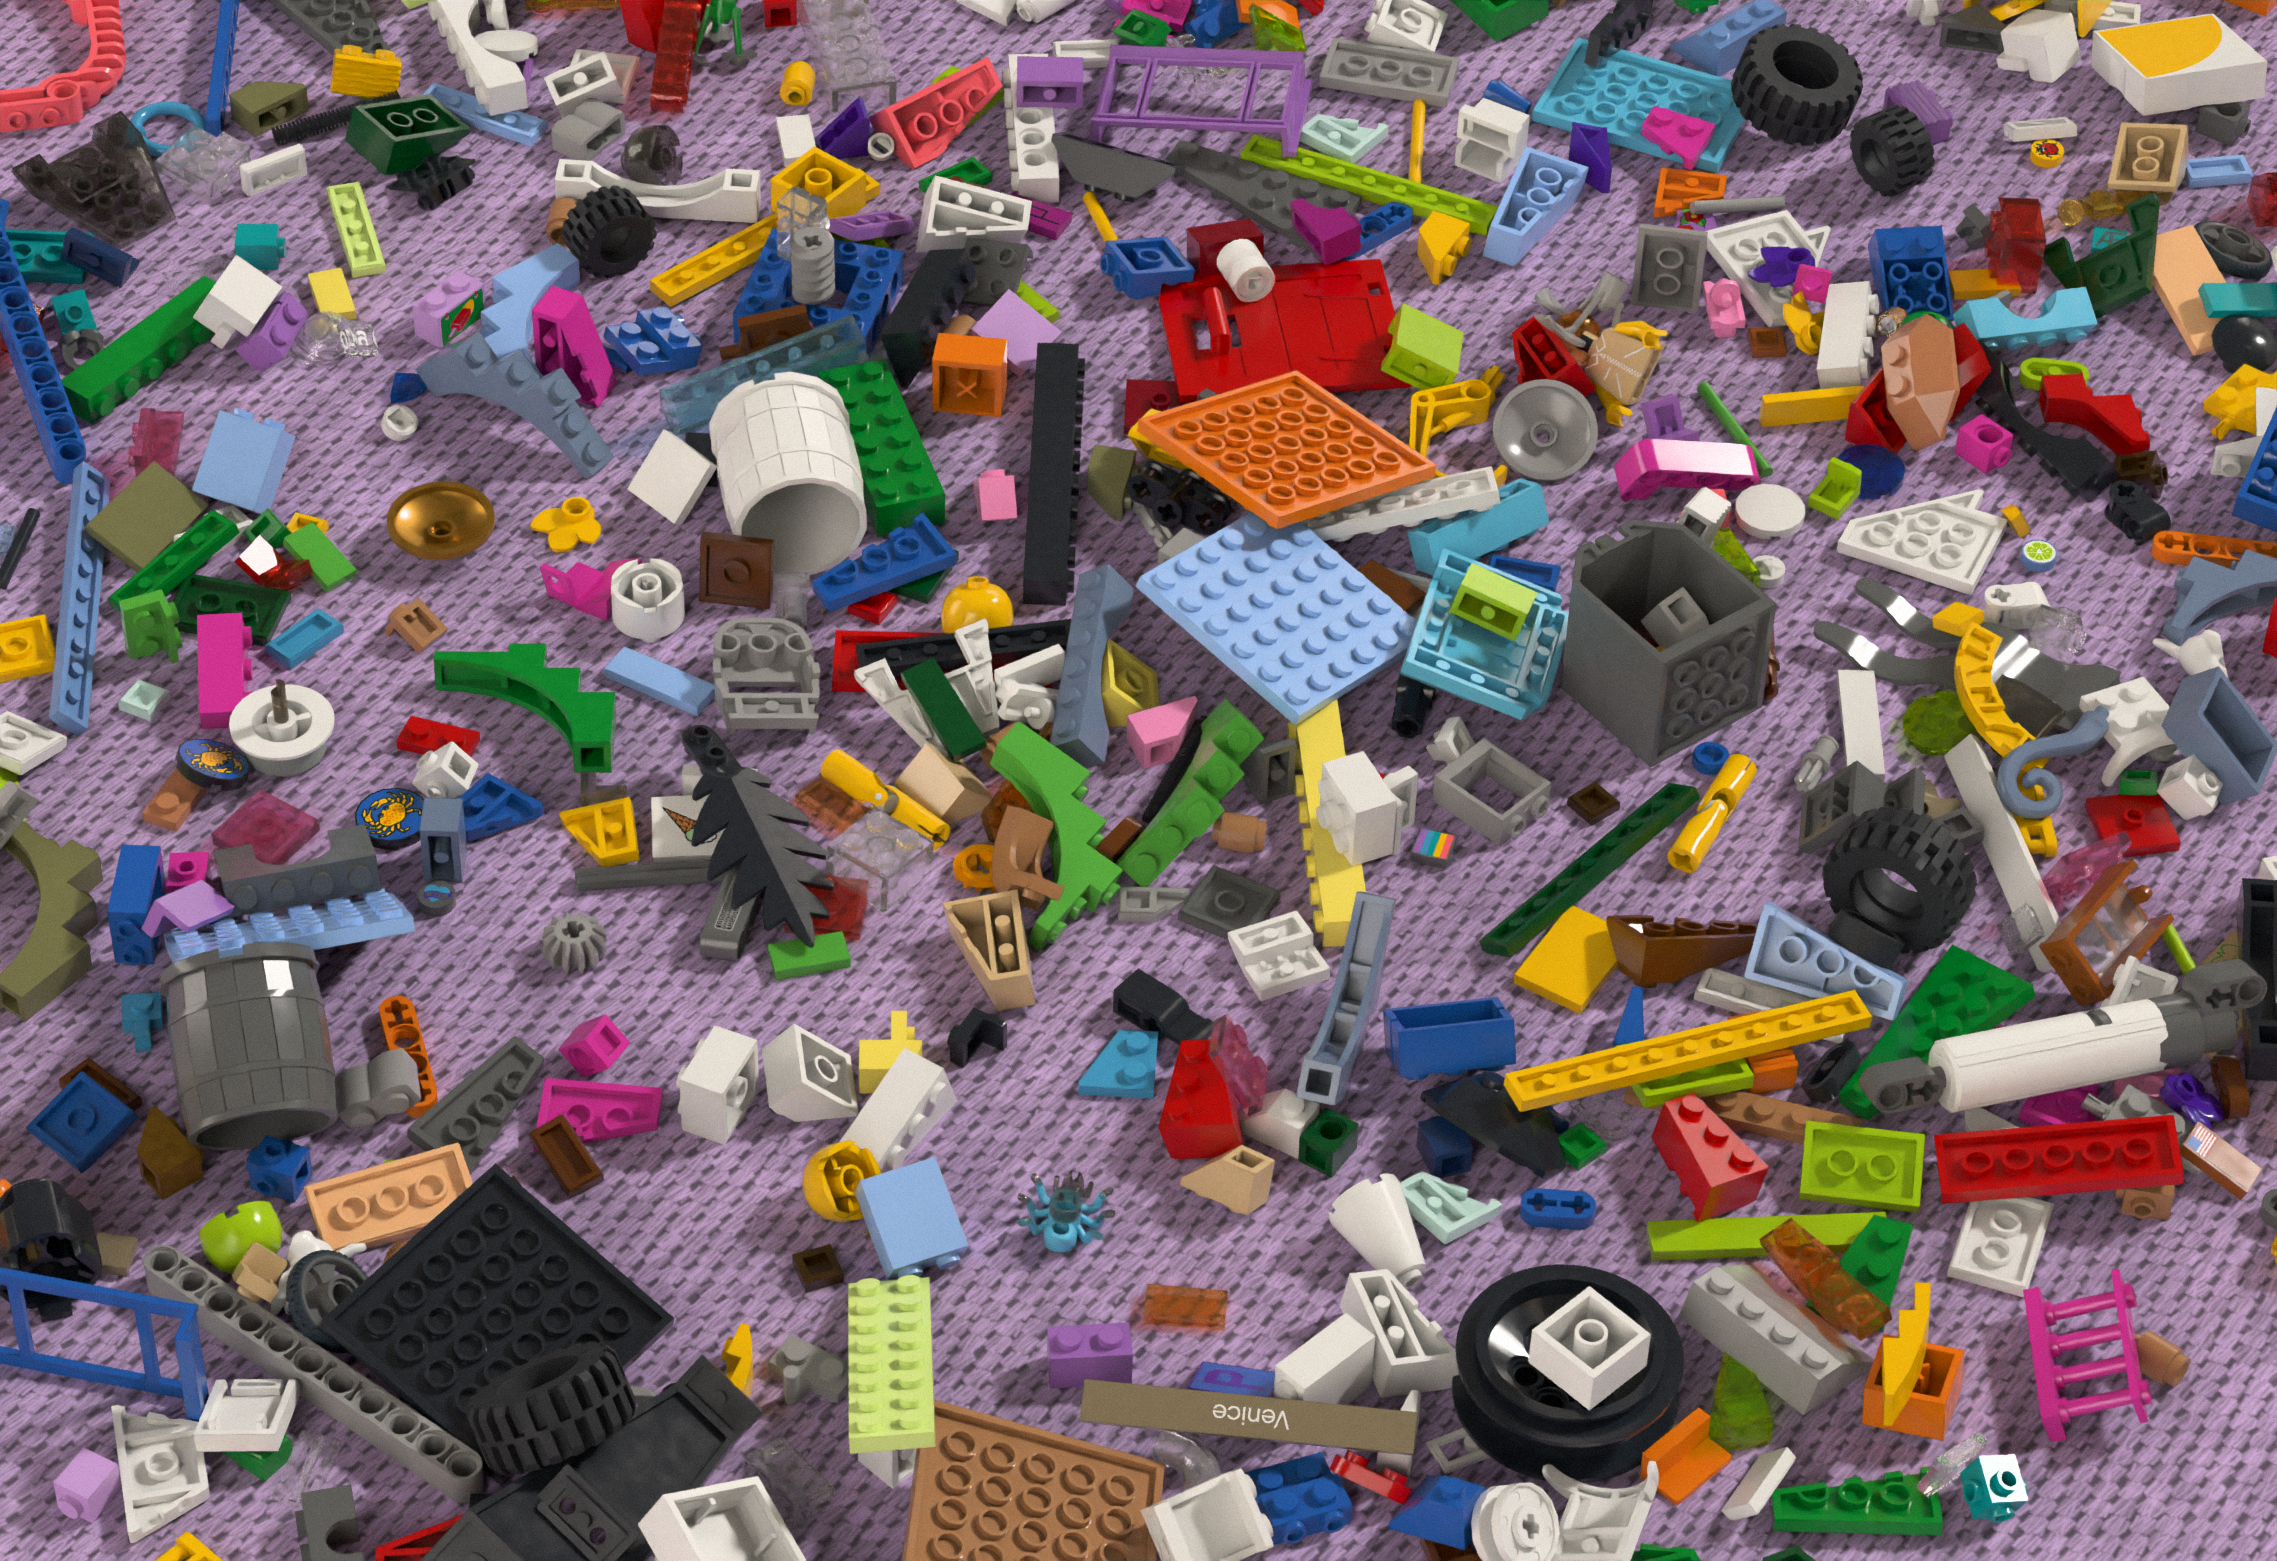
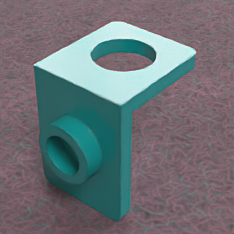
M84 288L51 297L47 302V310L54 309L62 336L69 331L77 330L80 332L81 329L87 328L97 331Z

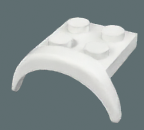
M2144 677L2093 692L2080 698L2079 708L2083 713L2094 711L2098 706H2102L2109 711V716L2106 719L2109 723V729L2104 738L2116 752L2103 772L2102 782L2105 786L2113 785L2119 774L2143 754L2161 746L2175 744L2166 735L2165 730L2161 726L2169 710V705Z
M1649 1461L1647 1466L1648 1477L1643 1482L1632 1487L1619 1489L1591 1486L1568 1477L1553 1465H1544L1542 1473L1547 1482L1568 1499L1559 1524L1560 1534L1557 1551L1551 1561H1631L1659 1484L1656 1462Z

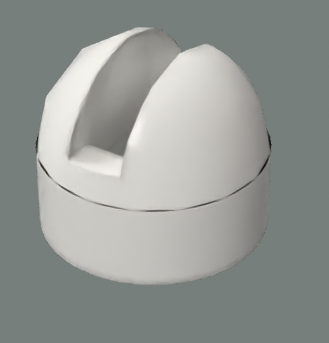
M886 133L872 135L868 141L869 155L879 162L888 160L894 152L893 139ZM876 143L878 147H880L883 151L887 153L882 154L880 151L873 147L874 144Z

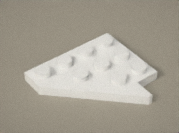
M1978 489L1852 519L1838 541L1837 552L1972 595L2006 531L2008 520L1978 510L1984 493L1983 490Z

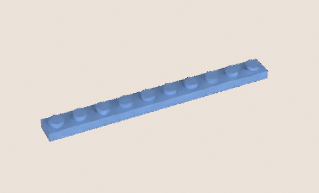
M84 461L74 468L49 712L50 720L75 735H81L88 729L105 549L101 543L84 530L86 525L109 504L111 484L109 477Z

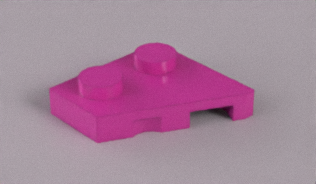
M1654 106L1642 124L1641 135L1650 142L1659 145L1660 149L1666 154L1676 153L1683 159V167L1692 171L1713 138L1716 124L1703 121L1700 118L1683 115L1667 108Z

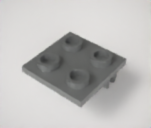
M967 238L964 248H966L970 261L975 266L976 277L961 303L992 307L1008 289L1017 294L1024 268L1029 269L1031 266L1027 258L1033 259V252L1029 245Z

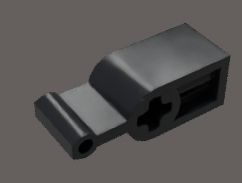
M1139 968L1114 989L1113 1012L1143 1031L1158 1032V1040H1163L1167 1037L1180 1045L1181 1041L1208 1039L1216 1032V1024L1212 1020L1203 1018L1190 1010L1183 996Z

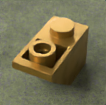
M157 1106L151 1108L147 1116L137 1155L141 1177L164 1200L204 1178L201 1164L204 1161V1155L200 1148H196L188 1143V1140L182 1134L179 1124L172 1116L167 1118Z

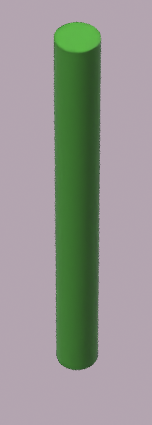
M1702 382L1699 384L1697 392L1735 443L1752 447L1758 474L1761 478L1771 476L1773 469L1709 383Z

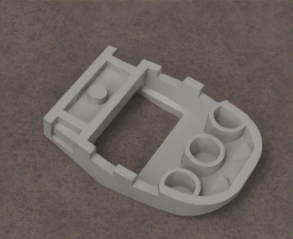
M745 617L730 620L718 628L714 637V659L712 662L715 702L729 734H735L736 729H808L809 734L815 733L819 713H816L820 695L819 676L821 672L819 662H814L812 656L813 646L809 636L797 624L781 618ZM728 687H800V693H729Z

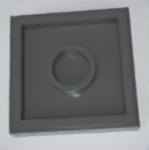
M1213 865L1178 912V920L1228 940V932L1265 921L1280 900L1281 891Z

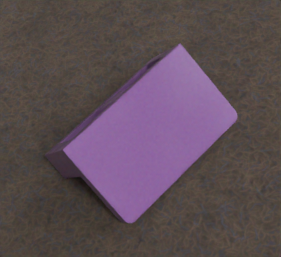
M201 879L156 899L141 930L151 938L177 927L189 933L231 914L234 905Z

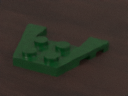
M2152 192L2126 205L2133 233L2076 262L2074 261L2070 242L2064 236L2037 249L2039 256L2046 262L2052 273L2066 289L2086 287L2096 319L2152 292L2160 207L2159 198Z

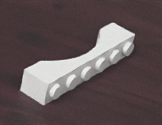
M478 0L429 1L430 16L433 21L437 20L441 36L447 37L449 51L451 54H456L460 71L465 70L469 87L475 88L478 104H484L490 116L528 108L526 81L517 64L488 52L473 37L474 32L481 24Z
M559 159L555 177L556 199L567 197L578 201L579 199H584L587 196L586 193L592 190L597 192L599 187L606 186L610 189L614 185L619 186L621 189L626 188L630 190L651 217L757 223L761 204L760 170L725 169L699 182L660 186L639 183L620 177L593 161Z

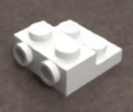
M1375 0L1371 9L1374 13L1370 15L1364 30L1369 32L1367 41L1373 44L1396 48L1401 46L1408 50L1434 54L1448 13L1422 0Z

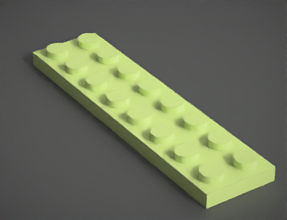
M906 1275L897 1280L879 1281L874 1278L859 1280L857 1283H848L850 1454L936 1447L930 1278Z

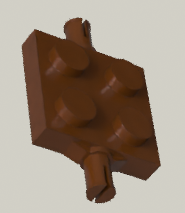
M805 304L737 318L740 330L739 344L719 347L722 362L742 357L743 361L748 365L750 376L768 375L818 364L816 355L817 341L837 337L834 323L814 327L808 319Z

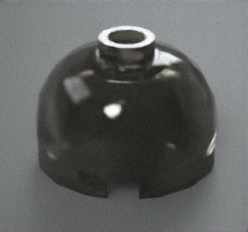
M668 125L646 126L634 132L628 138L621 155V165L629 179L639 183L667 186L671 181L673 185H676L682 175L683 167L682 156L676 157L675 146H680L676 133ZM657 174L664 175L665 181L662 182Z

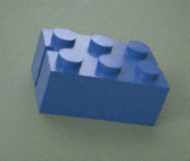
M1498 997L1383 1009L1385 1053L1391 1063L1394 1064L1400 1077H1405L1408 1080H1422L1427 1078L1428 1074L1442 1072L1448 1076H1459L1465 1074L1468 1069L1477 1068L1495 1072L1505 1069V1065L1516 1064L1514 1018L1505 1009V1006Z

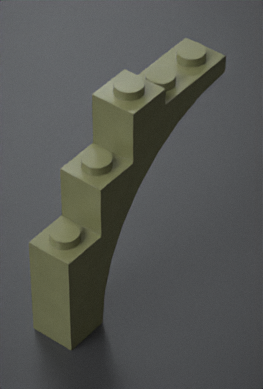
M22 822L2 848L16 858L33 878L40 894L38 917L28 941L14 961L0 973V1006L26 1022L92 969L91 948L83 936L98 925L95 909L96 903L88 892L103 881L101 859L92 848H85L73 839L63 847H60L55 840L43 837L34 831L28 823Z

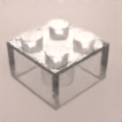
M873 808L827 845L825 875L835 885L885 913L932 873L934 841L881 810Z

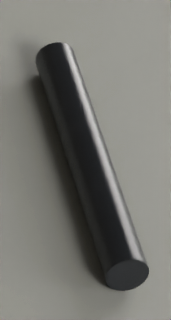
M34 508L27 509L0 567V589H7L40 518V512Z

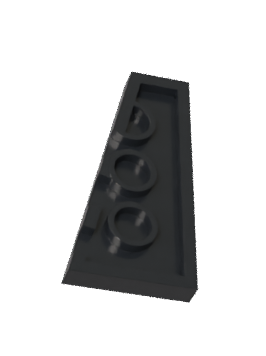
M1619 0L1613 13L1608 12L1590 32L1584 63L1596 67L1646 32H1649L1654 20V15L1651 14L1653 0Z

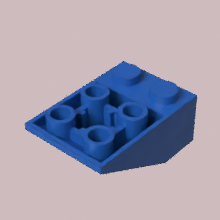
M1942 226L1875 229L1868 243L1871 273L1884 316L1887 317L1892 312H1897L1903 319L1911 313L1931 311L1943 315L1950 321H1954Z

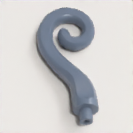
M2098 706L2094 711L2084 712L2070 731L2026 742L2009 752L2002 761L1997 776V790L2005 806L2014 814L2033 820L2043 819L2054 813L2060 806L2063 798V788L2058 778L2052 772L2042 768H2033L2027 771L2022 777V786L2030 789L2035 785H2039L2045 789L2047 794L2044 800L2033 801L2020 792L2017 786L2018 773L2024 765L2034 760L2078 755L2092 748L2104 737L2109 729V723L2106 720L2109 716V711L2102 706Z

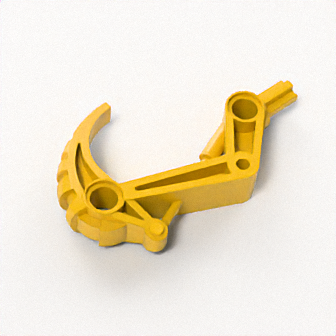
M1494 365L1491 369L1487 368L1479 380H1467L1415 392L1411 397L1409 442L1406 445L1427 458L1432 436L1441 431L1446 433L1455 427L1485 422L1489 417L1490 408L1495 402V392L1506 377L1505 374L1500 372V367ZM1502 464L1493 471L1498 488L1502 486L1507 477V467ZM1436 470L1434 478L1448 476Z

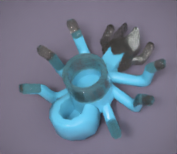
M1072 1170L1069 1171L1064 1177L1060 1188L1058 1187L1060 1177L1055 1175L1054 1193L1050 1198L1046 1195L1044 1183L1036 1173L1030 1175L1031 1180L1036 1186L1039 1201L1044 1205H1048L1049 1208L1037 1210L1033 1200L1022 1193L1018 1194L1017 1199L1026 1204L1032 1218H1048L1038 1226L1032 1218L1018 1219L1017 1223L1019 1226H1029L1034 1236L1044 1231L1043 1242L1045 1247L1051 1252L1060 1254L1068 1253L1076 1246L1077 1235L1085 1245L1090 1244L1093 1238L1098 1241L1103 1239V1234L1094 1229L1100 1228L1105 1219L1113 1218L1116 1211H1102L1096 1220L1090 1219L1081 1212H1098L1105 1198L1114 1192L1112 1187L1101 1191L1092 1205L1082 1204V1199L1091 1197L1094 1182L1090 1181L1086 1192H1083L1084 1179L1081 1172H1078L1077 1177L1073 1180ZM1080 1222L1093 1229L1089 1230L1086 1234Z

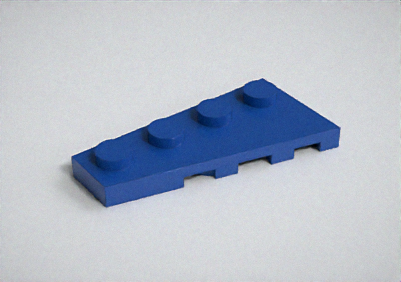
M921 513L913 518L914 524L906 529L898 527L890 532L889 539L878 546L872 543L864 548L862 556L854 561L846 559L812 580L813 592L826 609L832 612L957 565V553L924 513Z

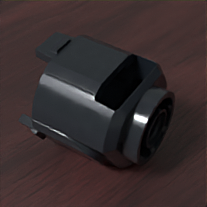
M29 1179L11 1186L0 1198V1267L94 1285L102 1270V1259L90 1212L75 1197L68 1195L60 1184L52 1180ZM0 1285V1295L10 1303L7 1286ZM23 1289L26 1308H37L42 1322L73 1316L72 1300L76 1299Z

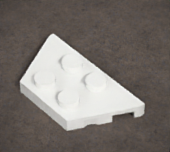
M115 1405L111 1406L127 1529L129 1541L134 1543L210 1498L204 1452H196L193 1434L198 1424L197 1421L182 1418L170 1419L163 1414L149 1412L147 1417L128 1414L124 1406Z

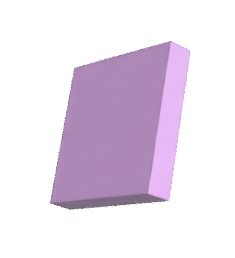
M1008 289L971 328L968 336L1007 339V368L1017 376L1022 377L1036 362L1037 343H1054L1062 331Z

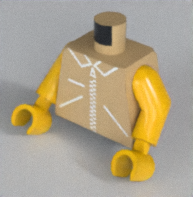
M1640 320L1620 322L1615 327L1606 328L1603 330L1600 338L1588 331L1581 335L1580 338L1586 342V345L1584 347L1576 346V349L1591 356L1584 372L1590 377L1591 382L1596 387L1594 391L1606 409L1605 417L1609 424L1623 428L1624 425L1621 423L1622 415L1631 417L1632 410L1624 407L1623 404L1631 405L1640 400L1666 345L1659 342L1660 336H1667L1666 330L1656 329L1645 321Z

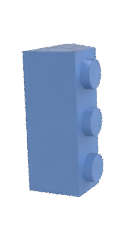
M1753 0L1732 9L1670 45V49L1708 74L1721 77L1737 67L1743 51L1753 35L1758 34L1759 31L1767 27L1772 29V26L1777 24H1785L1787 11L1771 0Z

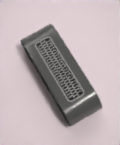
M731 868L725 873L702 931L700 940V954L702 956L740 962L741 957H738V954L744 952L752 931L748 930L749 926H754L763 904L759 903V901L764 899L765 891L739 908L733 909L731 907L732 894L739 869Z

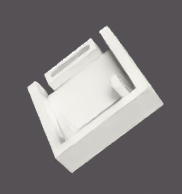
M234 1379L230 1389L232 1396H228L226 1380H216L193 1434L196 1452L279 1451L300 1397L299 1380L289 1379L284 1390L283 1379Z

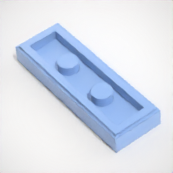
M625 646L604 668L606 678L695 716H698L715 697L714 684Z

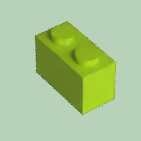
M1471 563L1449 612L1515 642L1538 592Z

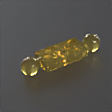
M2118 189L2113 191L2095 190L2090 193V196L2078 198V201L2075 199L2063 201L2058 207L2057 215L2063 224L2072 226L2078 224L2083 216L2096 220L2127 213L2126 205L2152 192L2159 198L2160 206H2163L2171 201L2174 192Z

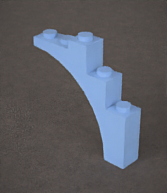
M558 243L492 277L494 305L481 311L482 327L480 328V333L498 359L520 349L539 377L543 375L539 372L528 350V344L533 332L532 309L552 285L570 291L580 284L579 259Z

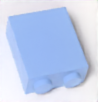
M234 408L232 414L219 410L192 491L262 514L267 508L271 509L296 436L285 432L286 425L265 418L262 424L253 421L255 414L238 408Z
M935 1157L860 1180L854 1193L887 1280L906 1275L919 1277L923 1274L922 1269L937 1265L938 1269L942 1270L952 1267L961 1261L960 1257L964 1255L969 1245Z

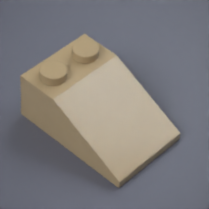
M2121 122L2108 180V189L2176 192L2185 176L2189 157L2188 125Z

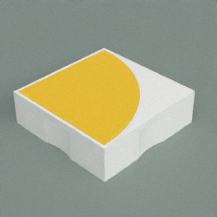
M2213 13L2093 31L2092 67L2110 85L2120 90L2124 98L2143 116L2186 110L2203 105L2265 98L2267 60Z

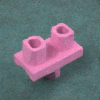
M1721 278L1715 284L1710 281H1703L1704 300L1710 327L1714 330L1715 337H1734L1736 328H1745L1746 322L1737 280Z

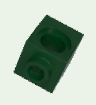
M1325 1107L1301 1134L1298 1161L1332 1178L1357 1149L1359 1124L1352 1121L1349 1117Z

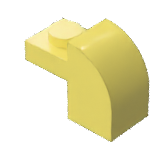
M891 1011V1040H859V1093H874L904 1048L922 1057V1040H915V1027H907V1011Z

